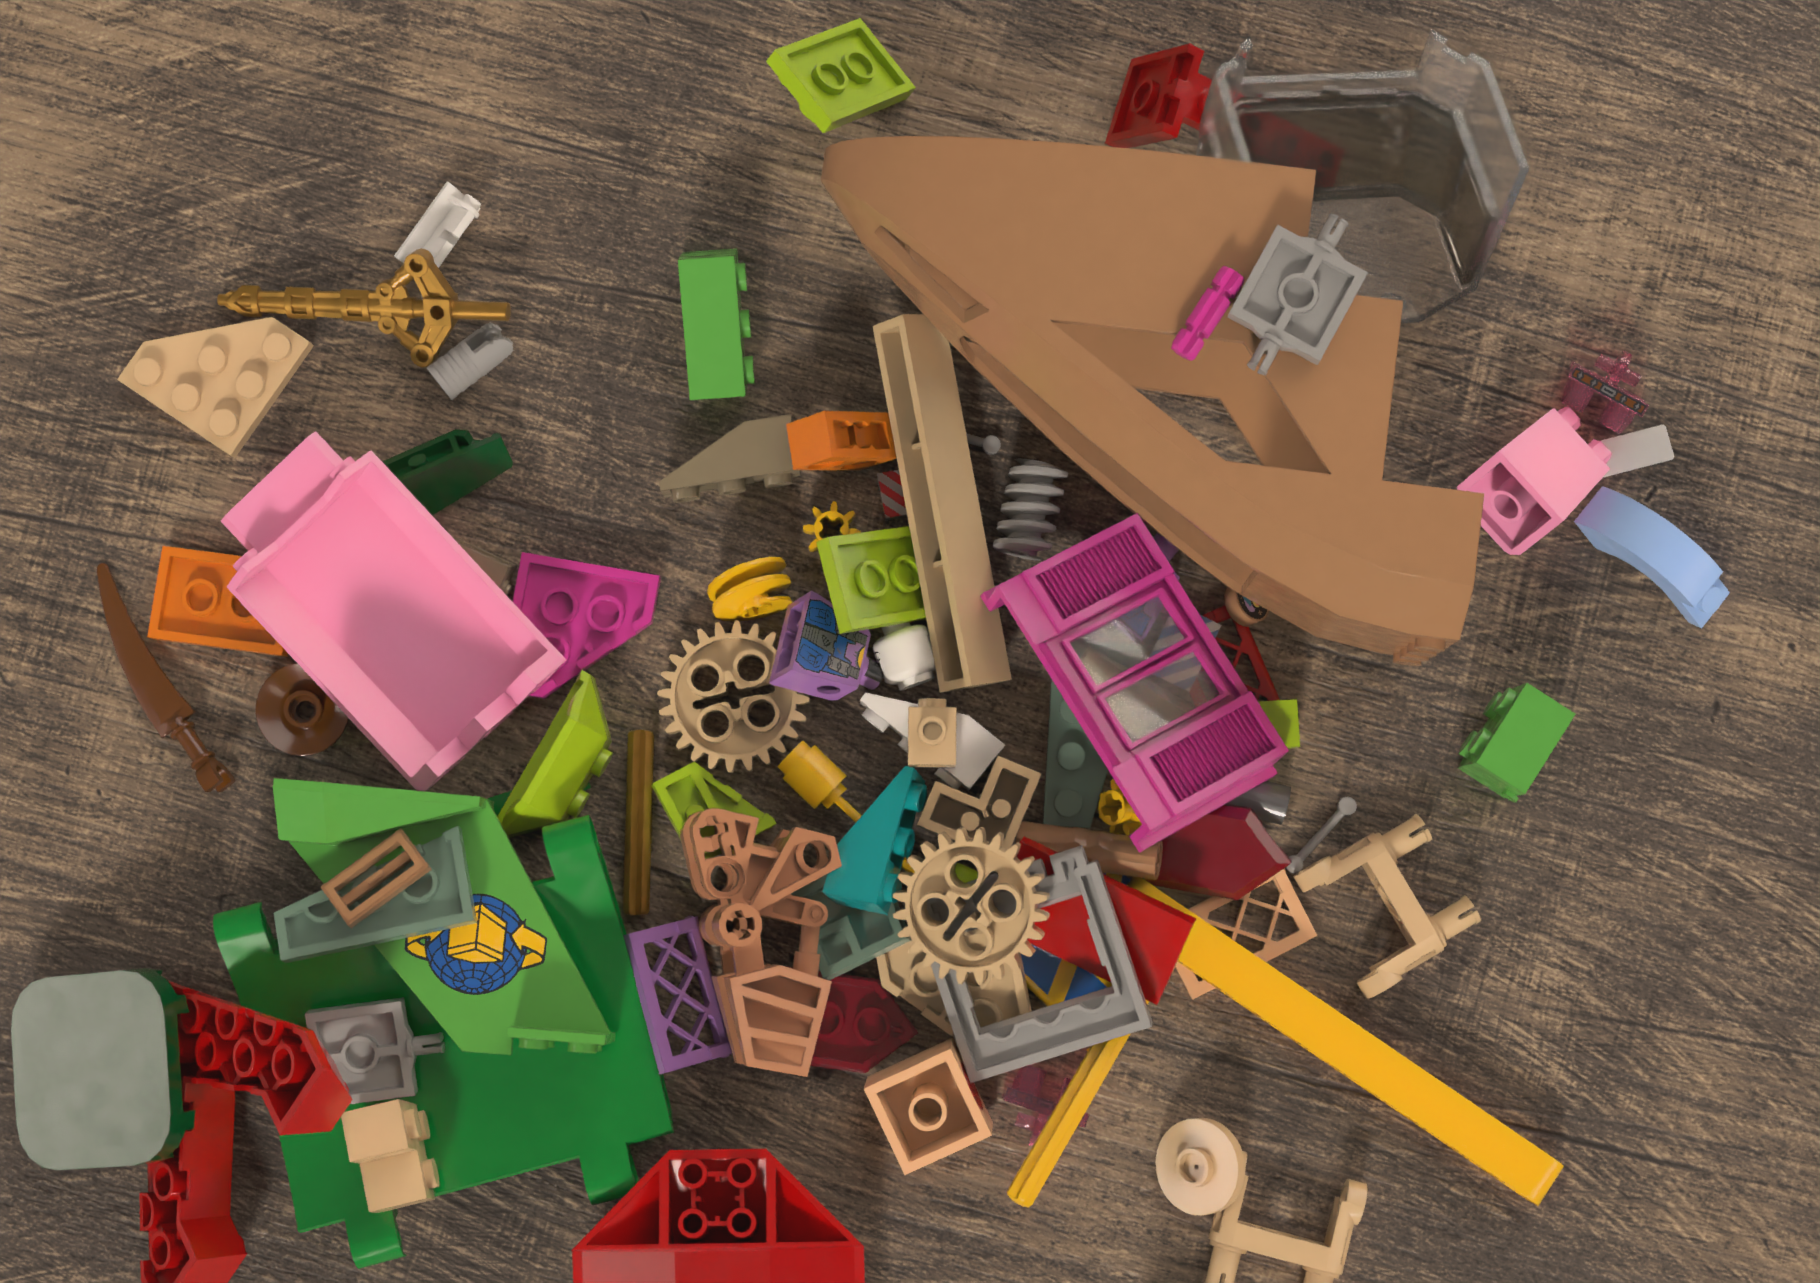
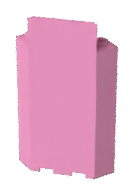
M315 431L299 444L221 520L223 525L248 550L233 565L237 572L227 585L229 591L417 791L426 792L452 770L476 744L496 729L513 713V710L541 687L566 661L563 655L372 450L356 461L351 456L343 460Z

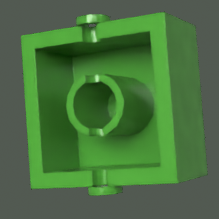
M1529 683L1514 688L1508 687L1503 694L1498 691L1483 712V715L1488 717L1487 722L1479 732L1473 730L1458 752V754L1464 757L1457 767L1458 769L1501 797L1507 798L1514 803L1519 799L1517 796L1526 794L1576 715Z

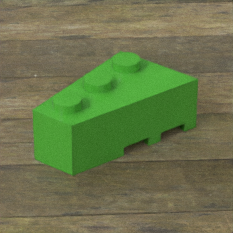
M737 248L683 252L678 259L690 400L746 396L747 384H755L753 356H745L743 338L751 337L749 309H741L740 291H747L745 263H738Z

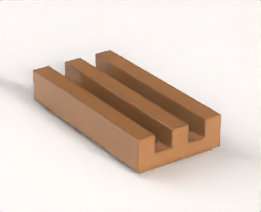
M400 828L322 885L321 889L346 924L353 928L432 870V868L421 856V853L413 845L405 831ZM399 846L403 847L405 850L403 853L343 897H340L337 893ZM409 862H414L412 867L350 911L349 906Z

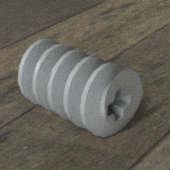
M1018 458L1015 460L1021 465L1011 467L1008 474L1017 484L1007 485L1004 492L1007 497L1014 501L1003 503L1001 506V512L1010 520H1002L997 524V530L1007 538L994 540L993 548L998 552L1014 557L1040 561L1042 559L1037 556V552L1052 549V544L1042 539L1041 534L1056 531V526L1046 521L1045 516L1060 513V508L1050 503L1049 497L1064 495V490L1054 485L1053 479L1067 478L1068 472L1046 462Z

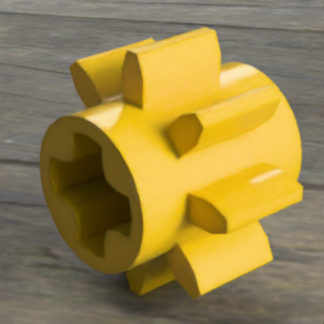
M835 501L832 502L830 511L824 513L814 507L812 511L816 518L815 524L803 526L804 533L815 535L816 537L808 547L810 552L818 550L816 542L822 540L824 536L823 525L827 522L833 527L840 523L842 525L840 528L841 535L861 533L858 529L849 528V523L855 518V512L850 511L843 516L838 512V506Z
M1112 779V790L1100 793L1099 818L1106 824L1111 825V833L1132 835L1142 823L1115 780Z

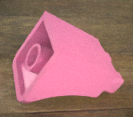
M1564 407L1558 411L1555 408L1550 410L1457 486V490L1484 493L1481 526L1503 551L1510 555H1521L1562 523L1610 470L1606 464L1611 458L1612 452L1601 441L1593 439L1587 444L1576 432L1581 426L1580 418L1570 407Z

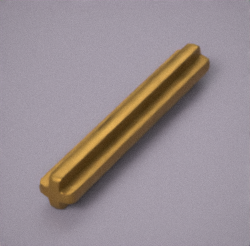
M631 730L628 733L623 911L627 915H646L649 912L654 734L649 730Z

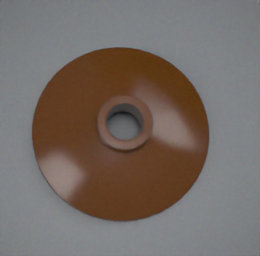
M298 663L286 665L275 671L262 685L256 700V720L265 739L276 749L295 756H310L327 750L340 739L349 721L345 713ZM305 702H311L314 706V714L308 719H303L299 714V708Z

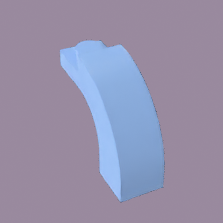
M1602 486L1574 521L1596 549L1627 562L1658 585L1690 624L1702 628L1730 593L1719 579L1723 573L1722 569L1699 545L1665 518L1624 494Z

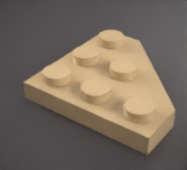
M269 317L145 341L117 380L235 459L314 345L275 318Z
M977 928L965 932L966 944L975 951L986 949L987 938L982 930ZM911 936V941L876 957L882 987L896 997L901 996L922 1011V1016L953 1036L954 1033L931 965L926 969L921 967L926 954L923 950L912 955L908 954L909 948L915 942L913 936ZM1017 952L1022 966L1015 971L1006 963H1003L1005 976L1001 980H997L992 972L987 970L985 982L982 985H978L973 972H969L966 981L975 1005L974 1010L980 1028L1032 1011L1021 953Z

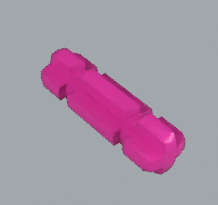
M1227 266L1219 269L1212 280V289H1206L1185 323L1186 329L1181 328L1174 338L1171 349L1176 354L1190 361L1196 358L1204 346L1205 342L1203 339L1209 338L1230 306L1231 302L1229 299H1234L1243 286L1244 278L1242 275Z

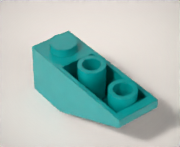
M905 766L837 844L842 866L827 874L822 891L835 904L888 915L891 902H897L893 898V893L902 889V882L897 877L900 874L904 857L908 858L914 847L915 832L912 828L916 813L922 812L927 800L925 780L915 768Z

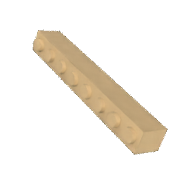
M903 314L874 325L873 332L940 693L1012 680L999 608L990 612L980 597L983 592L995 586L950 343L924 314Z

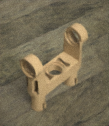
M1417 814L1383 835L1379 832L1376 834L1371 833L1334 856H1326L1293 876L1304 893L1318 885L1326 884L1328 886L1362 865L1398 925L1408 945L1370 966L1371 972L1356 982L1366 999L1372 998L1397 984L1403 979V974L1444 951L1448 939L1475 923L1481 922L1477 910L1474 912L1469 911L1458 918L1460 914L1474 907L1473 903L1465 895L1433 916L1425 914L1398 869V858L1432 840L1428 829H1423L1409 837L1410 833L1425 825L1424 821Z
M1243 1151L1246 1169L1247 1152ZM1245 1175L1244 1184L1237 1199L1228 1208L1214 1213L1208 1237L1210 1239L1209 1244L1214 1247L1204 1283H1219V1281L1220 1283H1234L1241 1254H1246L1247 1251L1302 1265V1269L1306 1270L1303 1283H1333L1334 1278L1339 1279V1275L1343 1273L1353 1227L1361 1221L1368 1189L1366 1183L1346 1179L1340 1197L1335 1196L1324 1243L1238 1220L1249 1177Z

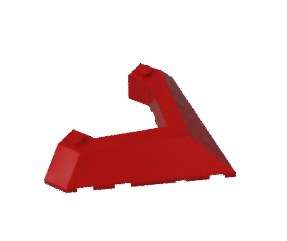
M169 981L177 995L186 996L189 1013L177 1014L183 1111H196L194 1129L185 1131L179 1147L173 1151L174 1157L147 1163L148 1192H139L140 1231H148L149 1260H140L141 1282L228 1283L247 1255L244 1241L238 1234L230 1216L235 1091H247L250 1094L262 1096L279 1135L330 1132L353 1099L334 1060L313 1030Z

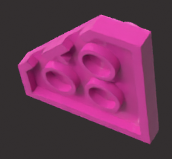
M522 552L513 603L566 659L557 671L529 696L545 699L578 676L581 670L585 671L650 626L654 619L661 577L659 575Z

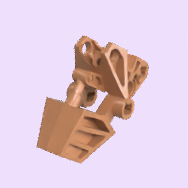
M719 808L706 809L689 815L680 829V838L694 891L701 898L717 900L718 903L708 907L701 914L699 931L702 938L709 944L720 946L722 973L713 975L711 978L734 1061L748 1067L807 1077L832 981L818 977L821 955L817 954L820 926L827 921L828 910L822 902L794 896L791 893L842 866L835 837L799 827H792L791 831L780 830L772 844L767 846L754 843L759 820L757 817ZM713 825L715 835L702 838L700 828ZM807 844L812 845L817 852V861L812 868L803 859V851ZM824 844L829 850V859L827 858ZM720 848L722 856L705 859L704 852H714ZM716 866L721 867L726 874V884L721 891H718L711 883V873ZM760 916L801 926L799 951H795L793 969L782 965L764 964L760 938L762 930V919ZM727 921H733V929H726Z

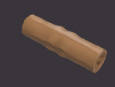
M1023 821L1017 832L1016 843L1020 842L1025 836L1056 852H1062L1082 845L1088 862L1098 860L1102 873L1156 880L1159 876L1163 850L1162 841L1139 853L1129 835L1115 834L1107 831H1094L1079 827H1063Z

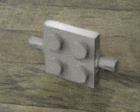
M1329 214L1317 239L1300 237L1279 225L1276 226L1227 317L1252 330L1261 340L1252 358L1247 363L1251 370H1255L1263 354H1266L1257 373L1267 375V371L1279 350L1293 352L1316 365L1319 364L1368 274L1367 271L1346 261L1335 249L1343 232L1349 225L1345 219L1341 218L1334 233L1330 235L1338 215Z
M404 997L311 1009L305 1013L307 1028L315 1032L334 1060L343 1081L349 1089L353 1099L350 1104L415 1096L418 1092L414 1067L417 1055L444 1053L445 1043L442 1042L444 1039L442 1032L414 1037L413 1031L408 1025Z

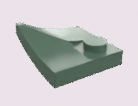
M827 876L791 893L794 896L822 902L827 907L828 918L820 926L817 954H821L819 969L823 979L831 980L912 940L911 936L900 938L898 936V933L906 927L904 920L893 918V913L900 910L898 901L896 903L891 902L888 915L835 904L822 892Z

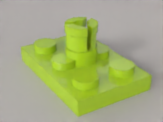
M861 18L775 49L766 61L778 76L780 82L798 101L801 112L815 123L822 133L906 100L916 89Z
M909 526L832 536L816 542L840 634L926 620Z

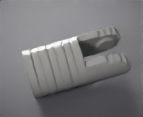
M491 322L486 323L459 342L454 348L447 351L445 355L439 357L433 364L426 367L451 400L468 389L470 385L477 382L482 376L489 373V371L503 362L514 351L513 342L509 338L502 336V329L498 325Z

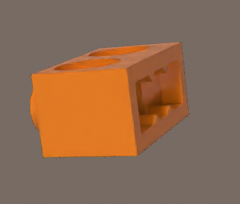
M822 411L786 424L793 470L860 471L897 459L888 412Z

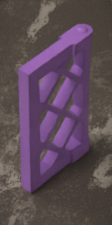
M687 916L680 921L624 935L659 1074L719 1057L726 1058L729 1054H732L712 982V973L702 935L699 931L698 916ZM686 933L692 959L673 947L678 935ZM650 942L662 950L652 970L649 967L644 944ZM669 955L688 967L678 988L659 976ZM694 973H697L704 1005L685 993ZM655 983L674 996L664 1016L661 1014L654 987ZM681 1001L700 1013L690 1034L671 1022ZM707 1018L709 1019L715 1044L709 1046L697 1039ZM667 1029L686 1042L679 1055L672 1056L666 1033Z

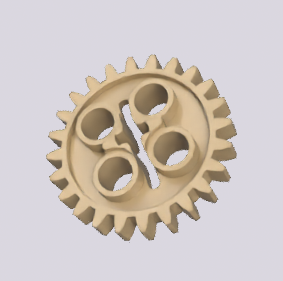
M739 621L734 622L731 633H725L720 622H716L715 636L710 638L701 628L698 629L699 644L694 646L685 639L681 641L683 648L687 652L684 658L670 654V660L677 666L676 671L661 672V676L671 683V688L659 690L657 695L670 700L671 705L659 710V714L665 717H674L675 720L665 729L666 733L675 734L681 732L683 734L676 744L679 750L691 744L695 746L691 755L692 761L697 762L704 754L709 755L708 768L711 770L716 768L720 759L725 760L729 773L734 772L736 762L740 760L743 761L744 766L749 772L753 771V758L757 756L766 765H770L771 760L768 752L770 749L774 748L778 752L785 754L787 751L781 742L784 736L796 740L799 738V735L791 725L792 722L807 721V717L796 711L799 705L810 703L809 697L797 694V691L775 686L773 693L748 696L740 699V707L737 709H733L728 702L717 703L702 709H694L693 704L698 700L727 696L729 694L728 687L736 685L740 692L772 685L769 681L777 652L774 648L777 634L771 632L764 640L760 639L758 624H754L751 627L748 635L743 634ZM749 657L759 658L765 664L763 675L756 681H746L739 674L741 663ZM704 667H711L719 674L717 686L710 691L702 692L697 690L694 685L695 674ZM760 702L771 704L775 710L773 721L765 727L754 726L749 720L751 708ZM714 712L725 714L729 720L727 731L720 737L707 736L704 731L705 719Z
M960 827L957 829L956 840L953 842L944 831L938 834L939 849L926 841L920 845L925 859L916 855H911L907 859L909 865L915 870L914 873L901 872L898 874L897 878L908 886L905 890L893 893L894 899L905 903L904 908L893 913V918L907 920L908 924L898 933L899 938L913 936L915 942L909 948L908 954L912 955L923 950L926 956L921 967L926 969L934 962L939 963L940 979H943L952 969L956 970L957 982L961 985L966 981L969 972H973L978 985H982L985 982L987 970H990L997 980H1001L1005 976L1003 963L1017 971L1022 966L1017 952L1031 957L1036 950L1028 941V938L1042 940L1045 932L1035 925V922L1046 921L1050 917V913L1037 908L1039 903L1048 900L1050 897L1049 893L1036 891L1035 886L1045 878L1044 873L1030 875L1027 869L1033 864L1035 858L1031 856L1020 861L1016 857L1021 847L1019 842L1012 845L1008 850L1003 848L1004 833L999 832L989 842L986 841L984 827L977 829L973 839H969L965 827ZM959 860H969L977 867L978 879L975 883H964L957 877L955 868ZM992 871H996L999 877L977 904L976 908L979 912H973L963 922L953 938L947 940L944 937V933L965 908L966 902L963 899L967 900L973 896ZM1007 890L1014 895L1017 902L1015 912L1003 913L995 907L993 902L995 891ZM930 898H940L947 904L949 908L947 920L937 921L928 914L927 902ZM978 928L983 931L987 938L985 950L975 951L966 944V929Z

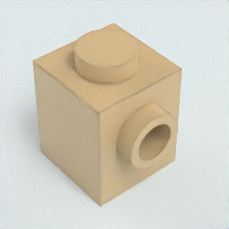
M918 699V707H908V767L955 768L956 707H946V699Z

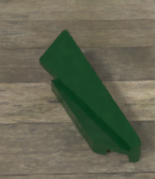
M458 429L382 461L431 515L436 514L513 466L512 458L500 433H494L483 440H475L468 430Z

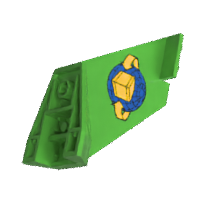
M274 778L273 794L279 840L289 841L323 884L400 828L405 831L415 846L426 844L442 836L443 832L456 826L462 829L477 923L375 944V947L462 1051L512 1055L514 1038H519L520 1048L529 1049L554 1048L555 1041L568 1042V1051L578 1053H597V1051H602L603 1045L615 1042L616 1032L610 1031L493 810L494 801L480 796ZM399 846L377 862L375 866L377 867L396 858L405 850L402 846Z

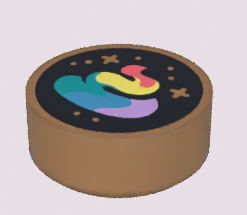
M1229 587L1226 588L1224 594L1226 609L1231 618L1239 625L1249 627L1267 617L1269 610Z

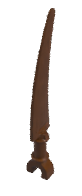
M100 563L97 566V576L107 626L118 660L136 698L161 738L170 734L171 739L179 741L192 761L191 768L196 770V778L203 790L211 792L213 789H216L217 792H223L236 782L235 778L221 762L216 760L215 753L208 751L194 731L195 723L187 721L196 711L160 668L134 625L118 592L109 566L106 563Z

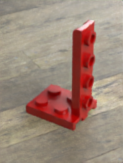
M1188 43L1131 59L1105 144L1111 147L1133 148L1176 139L1181 124L1184 123L1265 164L1316 170L1314 188L1323 190L1331 188L1343 146L1198 73L1204 50Z

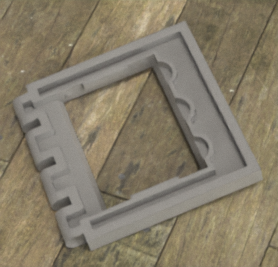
M1082 845L1050 855L1054 874H1047L1041 858L1034 860L1027 871L1030 875L1044 873L1045 878L1035 886L1036 891L1050 894L1049 899L1039 903L1037 908H1043L1082 895L1090 918L1087 919V923L1102 966L1106 965L1112 986L980 1028L967 981L962 985L958 984L956 970L952 969L943 979H940V964L937 962L932 963L931 967L970 1083L1147 1029L1153 1025L1099 861L1088 862ZM997 873L988 875L973 896L967 900L963 899L966 902V906L944 933V937L947 940H951L950 937L957 933L963 922L973 912H979L976 908L977 904L998 879ZM976 879V880H973V881L966 882V883H968V884L975 883V882L977 881V879ZM1007 890L995 891L993 895L995 907L1003 913L1015 912L1017 902L1014 895ZM930 898L928 900V914L937 921L947 920L949 916L947 904L940 898ZM968 928V929H966L965 932H968V931H971V930H974V929H977V928Z

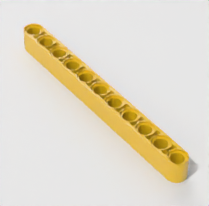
M1132 877L1127 886L1196 918L1178 962L1514 1192L1539 1206L1564 1167L1560 1162L1149 882L1139 877Z

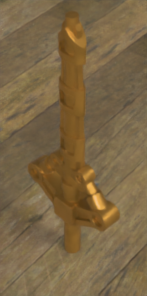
M422 248L408 255L404 264L395 271V275L390 280L387 279L378 284L375 291L356 289L316 291L315 288L286 287L285 291H262L259 285H242L237 290H231L226 294H219L217 297L218 305L235 310L246 317H262L264 312L286 314L288 318L316 320L317 317L341 318L344 321H378L380 331L385 334L392 333L400 340V344L411 352V360L419 367H428L438 358L440 349L459 319L509 321L511 316V306L507 302L459 301L458 293L454 292L435 264L432 254ZM414 279L423 299L410 297L405 285ZM417 317L424 318L425 323L420 337L411 330L407 331L411 319H416Z

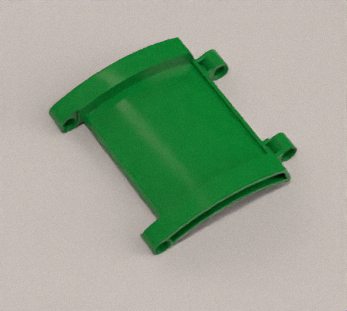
M590 815L542 827L545 849L554 876L532 881V884L611 1032H616L615 1042L603 1045L602 1051H597V1053L568 1051V1042L555 1041L554 1048H520L519 1038H514L512 1055L464 1052L447 1034L375 945L284 963L280 959L278 939L273 937L262 910V902L220 912L213 916L215 938L241 1006L307 1028L305 1013L311 1009L404 997L408 1025L413 1031L414 1037L438 1034L439 1032L443 1033L444 1053L417 1055L414 1067L418 1092L415 1096L349 1104L345 1112L397 1099L417 1104L418 1111L424 1110L430 1129V1139L424 1140L427 1159L434 1158L440 1181L439 1187L433 1188L435 1197L579 1158L591 1205L594 1206L623 1198L639 1181L629 1144L674 1133L672 1108L664 1074H659L624 939V935L627 934ZM341 1117L330 1132L279 1135L299 1233L345 1221L350 1252L358 1269L407 1256L403 1252L402 1239L396 1222L398 1210L393 1209L381 1213H372L368 1210L360 1164L349 1161Z

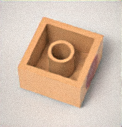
M953 1038L876 1072L866 1079L864 1091L904 1175L992 1136L993 1121L975 1083H970L961 1054Z

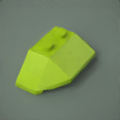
M581 670L576 682L497 816L508 838L567 821L569 815L577 818L590 795L584 791L593 774L598 777L603 774L613 756V752L608 750L612 739L596 680L583 670Z

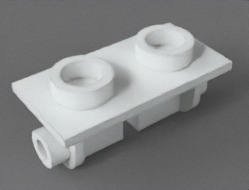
M446 182L394 257L404 264L408 255L422 248L432 254L434 262L439 268L472 220L479 217L480 214L478 212L481 209V203L468 194L464 195L451 183Z

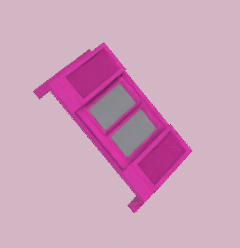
M1138 513L983 592L980 597L990 612L1003 605H1006L1142 823L1130 836V839L1140 853L1277 775L1278 773L1273 765L1289 750L1253 693L1247 690L1173 574L1175 571Z

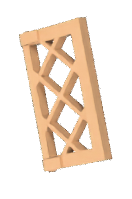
M1285 868L1258 886L1260 887L1273 880L1279 892L1275 906L1249 898L1251 893L1249 892L1240 898L1242 902L1234 927L1208 919L1211 911L1233 901L1232 899L1212 896L1188 909L1210 925L1231 931L1230 938L1236 941L1237 934L1262 941V949L1253 954L1265 962L1317 936L1293 889ZM1248 902L1273 910L1265 938L1239 929ZM1282 902H1284L1287 910L1281 908ZM1279 913L1291 916L1298 930L1278 941L1271 940ZM1177 962L1175 968L1192 1000L1215 989L1205 979L1198 981L1192 971Z

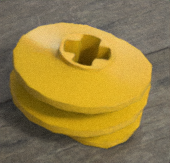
M781 557L759 558L736 565L717 576L707 588V594L710 600L713 601L712 611L715 617L723 621L740 622L767 617L785 610L792 603L791 598L787 596H774L787 589L791 584L790 577L787 574H778L786 567L785 560Z

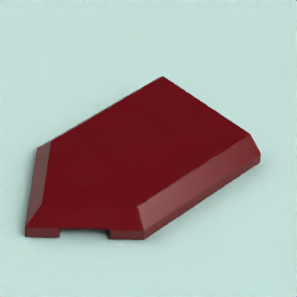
M1225 804L1163 839L1159 876L1156 880L1145 878V881L1153 886L1238 901L1290 865L1292 861L1283 849L1278 847L1252 808Z
M819 971L818 977L823 978L821 972ZM842 974L829 980L832 981L810 1066L866 1073L917 1035L918 1031L889 992L882 987L879 979Z

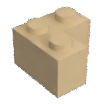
M997 756L979 799L935 781L917 827L935 835L945 831L953 842L956 840V832L960 827H965L969 839L974 838L978 828L984 827L986 841L989 842L999 832L1004 833L1002 847L1008 850L1014 842L1041 773Z
M397 1099L346 1111L342 1114L341 1119L349 1161L360 1164L369 1212L381 1213L435 1200L433 1188L439 1187L440 1181L434 1158L427 1159L424 1140L430 1139V1129L424 1110L418 1111L417 1104Z

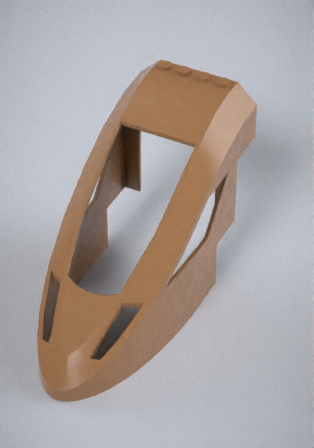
M871 137L841 141L825 148L821 182L864 248L884 272L966 360L1064 454L1134 514L1138 513L1143 522L1230 589L1316 637L1381 654L1393 655V663L1421 666L1422 661H1429L1431 657L1444 652L1446 648L1460 640L1474 588L1484 493L1382 480L1403 301L1356 295L1318 365L1293 352L1279 350L1267 371V375L1257 373L1266 354H1263L1254 371L1247 366L1261 340L1252 330L1227 318L1276 226L1279 225L1300 237H1308L1316 170L1141 149L978 137ZM1223 266L1234 269L1243 276V286L1234 299H1229L1231 302L1230 306L1209 338L1203 339L1205 342L1204 346L1196 358L1192 361L1182 358L1171 349L1174 338L1181 328L1186 329L1185 323L1206 289H1212V280L1219 269ZM964 336L969 338L972 342L966 341ZM1136 389L1219 399L1262 465L1225 461Z

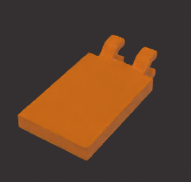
M162 546L148 638L288 657L287 651L227 588V585L237 572L233 565L242 556Z

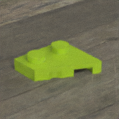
M692 762L652 784V788L679 838L680 829L689 815L712 808L759 818L755 836L777 824L772 816L768 813L764 814L743 799L741 794L728 785H723L713 777V774L696 762ZM713 825L700 828L702 838L715 835ZM720 848L714 852H704L705 859L721 855Z

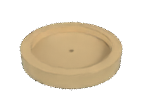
M1208 1118L1187 1119L1173 1125L1162 1137L1156 1154V1174L1163 1193L1175 1207L1191 1215H1209L1228 1208L1237 1199L1244 1184L1245 1159L1238 1140L1223 1124Z

